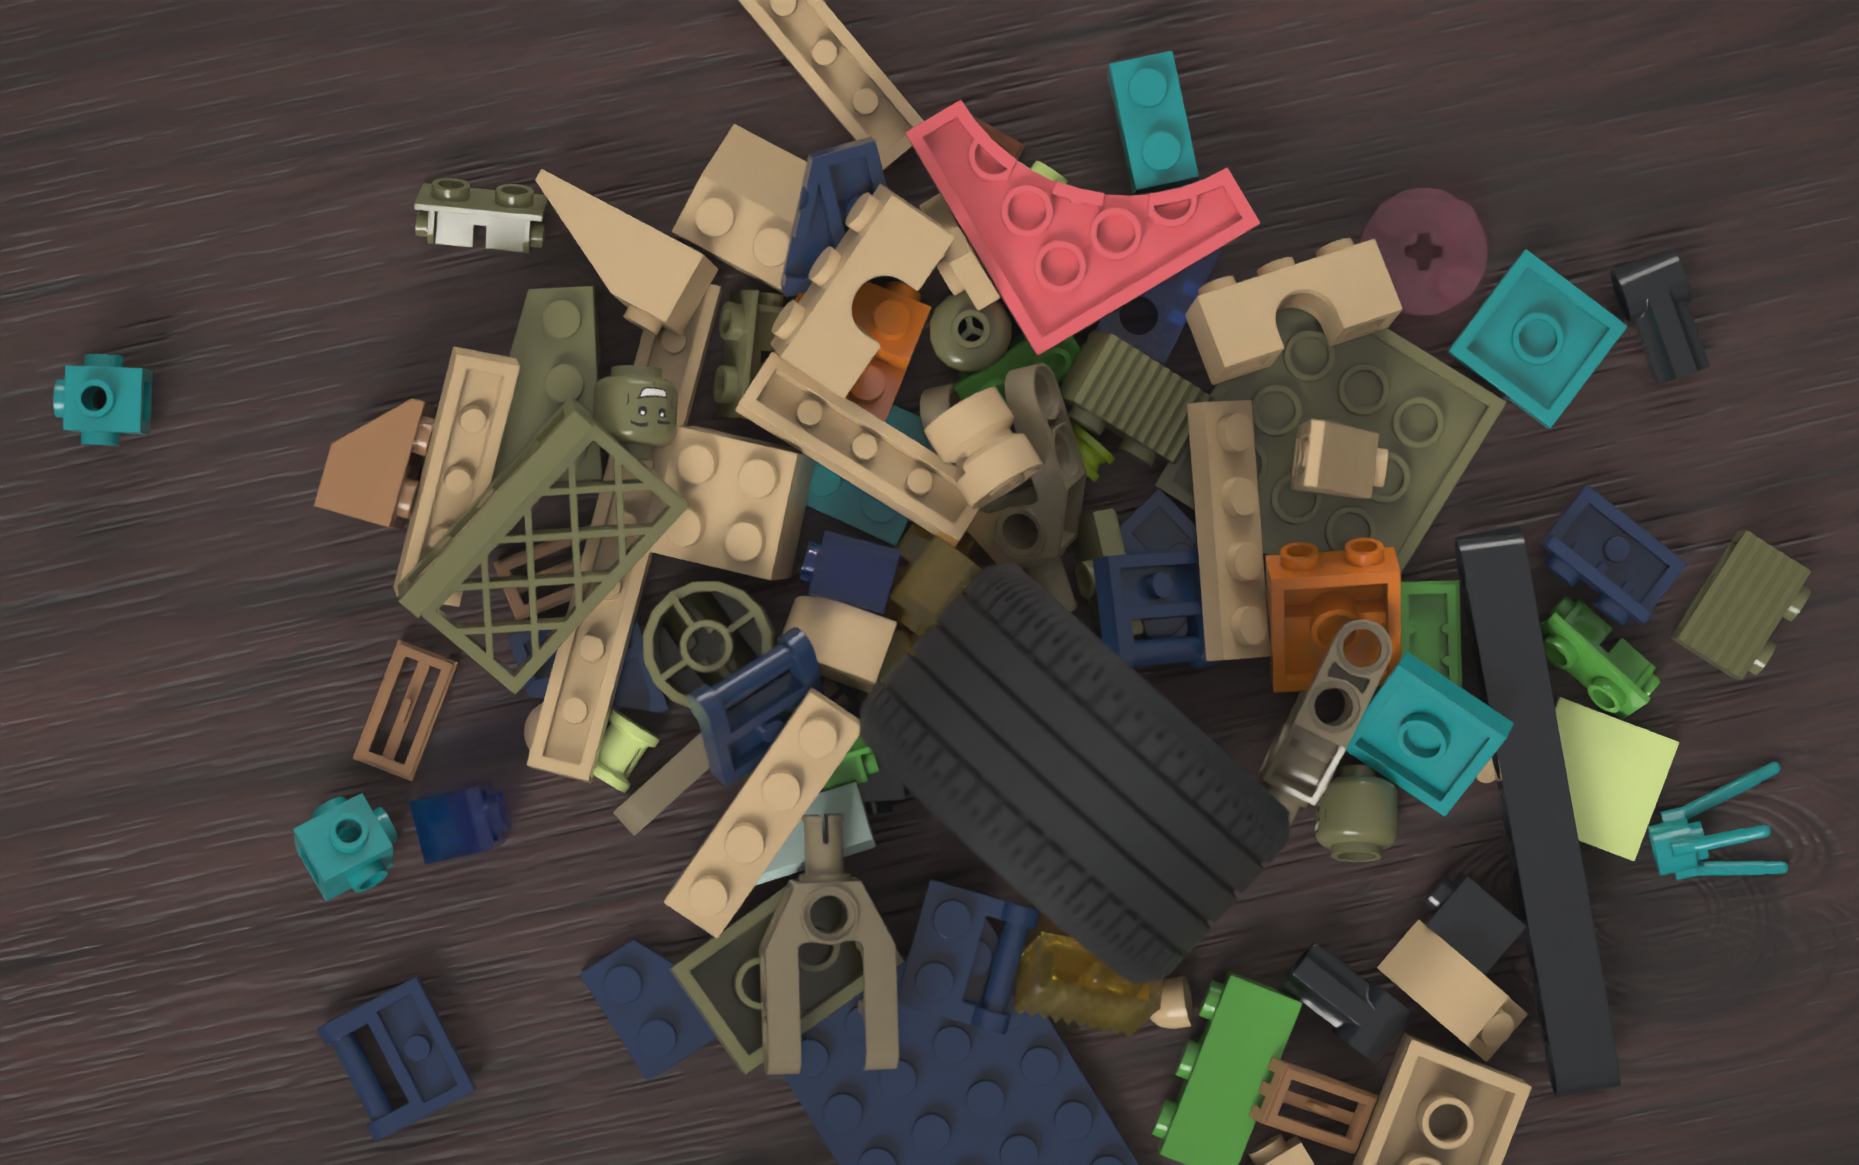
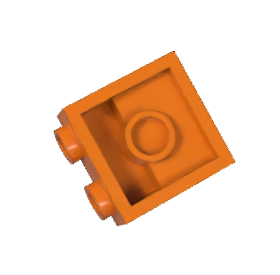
M866 281L855 293L852 301V316L854 322L870 332L881 346L845 398L886 423L926 325L931 306L921 303V294L905 283L890 281L883 288ZM805 292L797 295L795 300L797 303H799Z
M1356 538L1345 544V550L1319 552L1318 547L1311 543L1293 542L1284 545L1280 549V555L1265 556L1266 599L1270 627V671L1273 693L1307 691L1334 635L1341 626L1351 620L1358 619L1377 622L1387 631L1391 638L1392 654L1377 685L1381 686L1401 659V571L1394 547H1384L1382 542L1373 538ZM1355 630L1345 639L1343 645L1344 655L1353 666L1367 667L1374 663L1379 656V640L1369 630Z

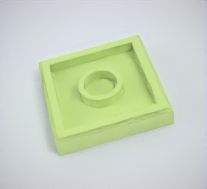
M1557 697L1554 706L1578 839L1581 842L1635 861L1680 742L1567 699Z

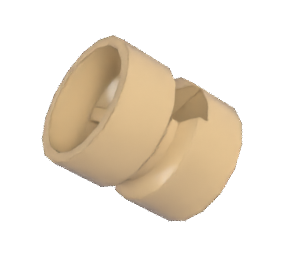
M995 387L984 389L959 402L937 417L924 430L941 460L945 463H956L958 469L953 479L972 509L982 507L1009 493L1035 475L1044 465L1026 435L1023 433H1012L1010 430L1015 417Z

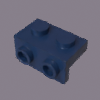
M1584 485L1537 544L1539 548L1549 555L1543 562L1545 567L1572 587L1579 579L1599 594L1593 604L1621 626H1624L1629 619L1636 624H1646L1653 615L1651 610L1688 565L1588 485Z

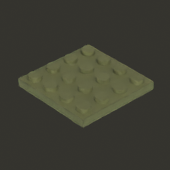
M1298 308L1279 310L1276 312L1275 320L1284 349L1274 363L1269 367L1217 383L1210 394L1213 397L1212 401L1252 400L1263 554L1266 556L1280 555V549L1284 545L1293 542L1311 543L1318 547L1319 552L1345 550V544L1352 539L1373 538L1382 542L1384 547H1394L1402 573L1507 402L1388 328L1329 346L1322 326L1313 315ZM1314 419L1379 433L1378 448L1388 449L1384 486H1373L1372 495L1369 499L1289 490L1297 426ZM1189 441L1176 465L1167 463L1154 486L1195 511Z

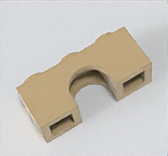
M882 184L877 187L873 195L866 192L857 200L847 216L845 224L850 228L836 249L829 246L820 254L809 273V279L813 281L799 303L792 300L782 309L772 327V333L776 336L770 344L779 356L842 398L846 397L881 346L870 332L856 324L853 320L852 301L857 290L869 279L877 276H892L919 291L955 239L944 226Z
M1351 238L1340 239L1316 251V258L1295 264L1293 257H1285L1257 270V277L1236 283L1234 276H1226L1198 289L1199 295L1185 313V317L1212 385L1269 367L1274 363L1284 349L1275 320L1276 312L1282 309L1298 308L1313 315L1322 326L1329 346L1388 328L1403 308L1376 240L1372 239L1354 245Z

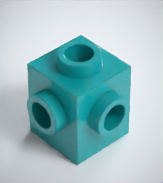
M84 354L83 366L65 365V379H57L55 382L53 396L55 417L63 418V430L81 432V444L120 446V434L151 435L153 371L144 368L122 367L123 356ZM102 391H105L107 401L105 406L99 410L97 397Z
M362 793L347 801L344 797H337L325 802L314 810L311 814V820L294 828L295 850L326 902L353 888L354 892L359 893L374 887L388 875L387 869L393 867L392 844L398 841L395 828L382 807L372 811Z

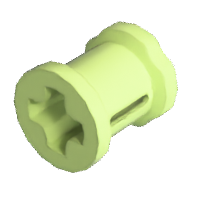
M612 709L609 716L610 725L604 734L594 775L617 790L626 793L630 787L629 775L648 747L655 748L660 738L631 718Z

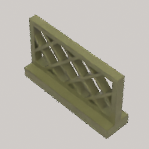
M570 396L398 584V600L417 618L422 615L516 695L689 507L688 501L591 418V413ZM594 440L613 456L614 480L576 483L575 460ZM621 464L638 479L622 480ZM568 468V483L554 484ZM652 490L668 504L651 523L624 524L623 491ZM615 492L617 525L578 527L577 494ZM569 494L571 528L532 530L531 507L542 496ZM524 516L525 531H510ZM639 535L626 549L625 536ZM617 536L618 559L608 570L581 572L579 539ZM572 539L573 572L535 574L533 541ZM526 542L527 575L489 577L488 554L498 544ZM481 563L482 578L466 579ZM596 582L582 597V583ZM574 584L575 606L565 617L537 619L536 586ZM528 587L530 619L491 622L490 589ZM482 589L484 622L456 624L439 609L454 591ZM553 629L539 644L538 630ZM531 631L532 652L514 672L493 655L492 633ZM485 634L486 648L471 635Z

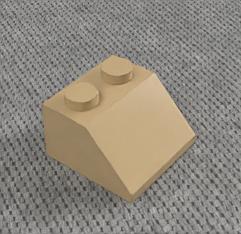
M734 124L699 178L672 233L683 242L782 293L780 281L807 162Z

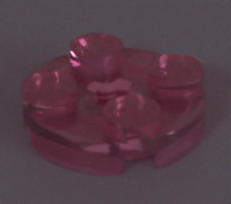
M1414 188L1402 191L1382 203L1364 226L1359 243L1372 239L1376 240L1403 308L1400 313L1410 316L1438 315L1470 297L1483 277L1487 264L1488 246L1486 235L1472 206L1465 201L1457 199L1448 192L1434 188ZM1418 234L1428 235L1430 244L1440 247V258L1430 261L1429 270L1417 269L1416 259L1406 258L1405 255L1406 246L1416 244Z

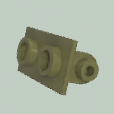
M440 178L434 180L432 184H422L414 203V210L424 211L417 212L415 233L416 236L427 237L428 244L473 247L475 225L487 226L485 249L530 253L531 247H544L546 223L541 222L549 200L546 195L534 194V190L525 185L504 184L496 187V190L470 188V183L462 179Z
M759 290L730 291L729 302L724 304L719 320L720 336L725 340L723 364L716 370L713 380V398L718 403L717 417L745 418V420H749L735 410L764 364L760 363L761 351L775 353V349L770 344L776 336L772 333V327L784 308V295L759 293Z

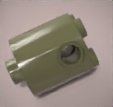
M719 581L692 582L670 592L651 612L643 634L644 662L654 684L673 702L689 707L687 701L689 693L704 684L713 687L776 646L775 628L766 608L747 590ZM752 692L751 694L747 695L746 697H744V698L741 699L740 701H742V700H744V699L750 697L754 692Z

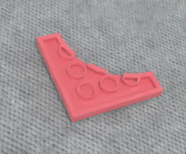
M962 100L905 132L911 146L1037 357L1260 224L1228 168L1206 179L1176 189L1146 195H1107L1101 192L1080 189L1058 181L1055 182L1030 170L992 140L975 121Z

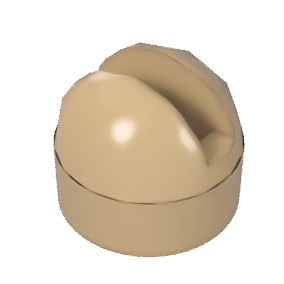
M1186 976L1160 980L1148 992L1145 1009L1149 1018L1158 1026L1167 1029L1193 1026V1003Z

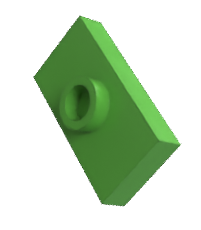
M1459 580L1401 582V658L1407 651L1462 688Z

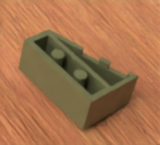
M593 286L528 289L509 356L517 359L520 369L491 483L570 396L591 413V418H593L594 387L602 379L598 290ZM594 440L575 460L576 483L603 481L606 470V453ZM568 468L554 484L568 483Z

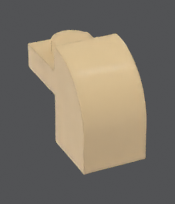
M799 596L794 600L782 634L793 627H798L804 632L814 647L821 676L870 694L876 683L897 622L837 601L813 596Z
M1419 919L1377 967L1486 1062L1528 1015L1505 992Z

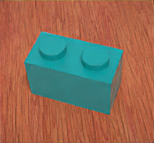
M1173 51L1110 63L1107 69V76L1132 194L1141 195L1195 183L1199 178Z

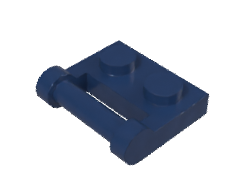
M1198 550L1113 555L1093 559L1102 635L1100 641L1131 669L1133 666L1187 662L1192 667H1209L1217 664L1218 661H1206ZM1187 617L1188 632L1185 636L1134 640L1132 621Z
M793 627L777 638V646L713 687L704 684L687 695L689 707L699 722L711 773L725 787L755 769L811 687L825 696L814 647L808 637L798 627ZM788 669L790 670V673L786 674L782 678L776 679L771 684H769L768 687L761 690L760 692H758L751 698L747 699L740 705L736 706L728 712L725 711L727 708L737 703L747 695L751 694L758 688L762 687L763 685H765L772 679L776 678L783 672L787 671Z
M930 878L898 989L897 1003L967 1023L987 1031L1007 1034L1011 1015L1006 1013L1029 929L1037 928L1041 910ZM986 916L1001 919L1005 923L982 1004L978 1005L963 1001Z
M419 975L316 1028L324 1045L332 1044L371 1119V1122L366 1124L375 1142L477 1089ZM366 1024L371 1028L408 1100V1103L396 1109L391 1105L354 1033L355 1030Z

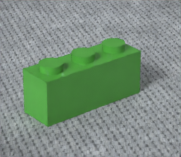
M1228 970L1222 983L1211 980L1198 1012L1199 1016L1207 1019L1198 1043L1190 1039L1187 1040L1175 1070V1075L1184 1078L1175 1102L1168 1099L1163 1100L1151 1131L1152 1135L1160 1138L1157 1145L1160 1155L1185 1165H1239L1256 1120L1248 1116L1253 1105L1262 1106L1265 1096L1258 1093L1262 1081L1271 1083L1275 1073L1268 1069L1272 1057L1281 1059L1303 1004L1297 997Z

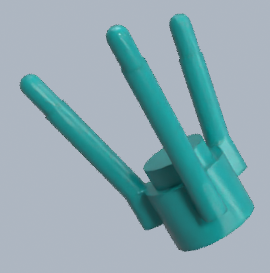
M1771 762L1682 807L1661 811L1662 823L1648 826L1651 847L1659 875L1663 876L1674 873L1677 881L1694 876L1786 873L1789 867L1783 861L1697 862L1708 859V850L1768 837L1771 833L1769 826L1759 825L1705 836L1700 821L1689 824L1687 821L1778 774L1781 770L1780 764L1778 762Z

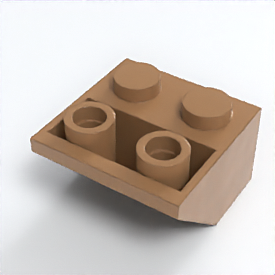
M410 399L333 442L314 506L382 526L404 529L406 518H411L420 482L417 479L423 458L427 454L438 407L423 401Z

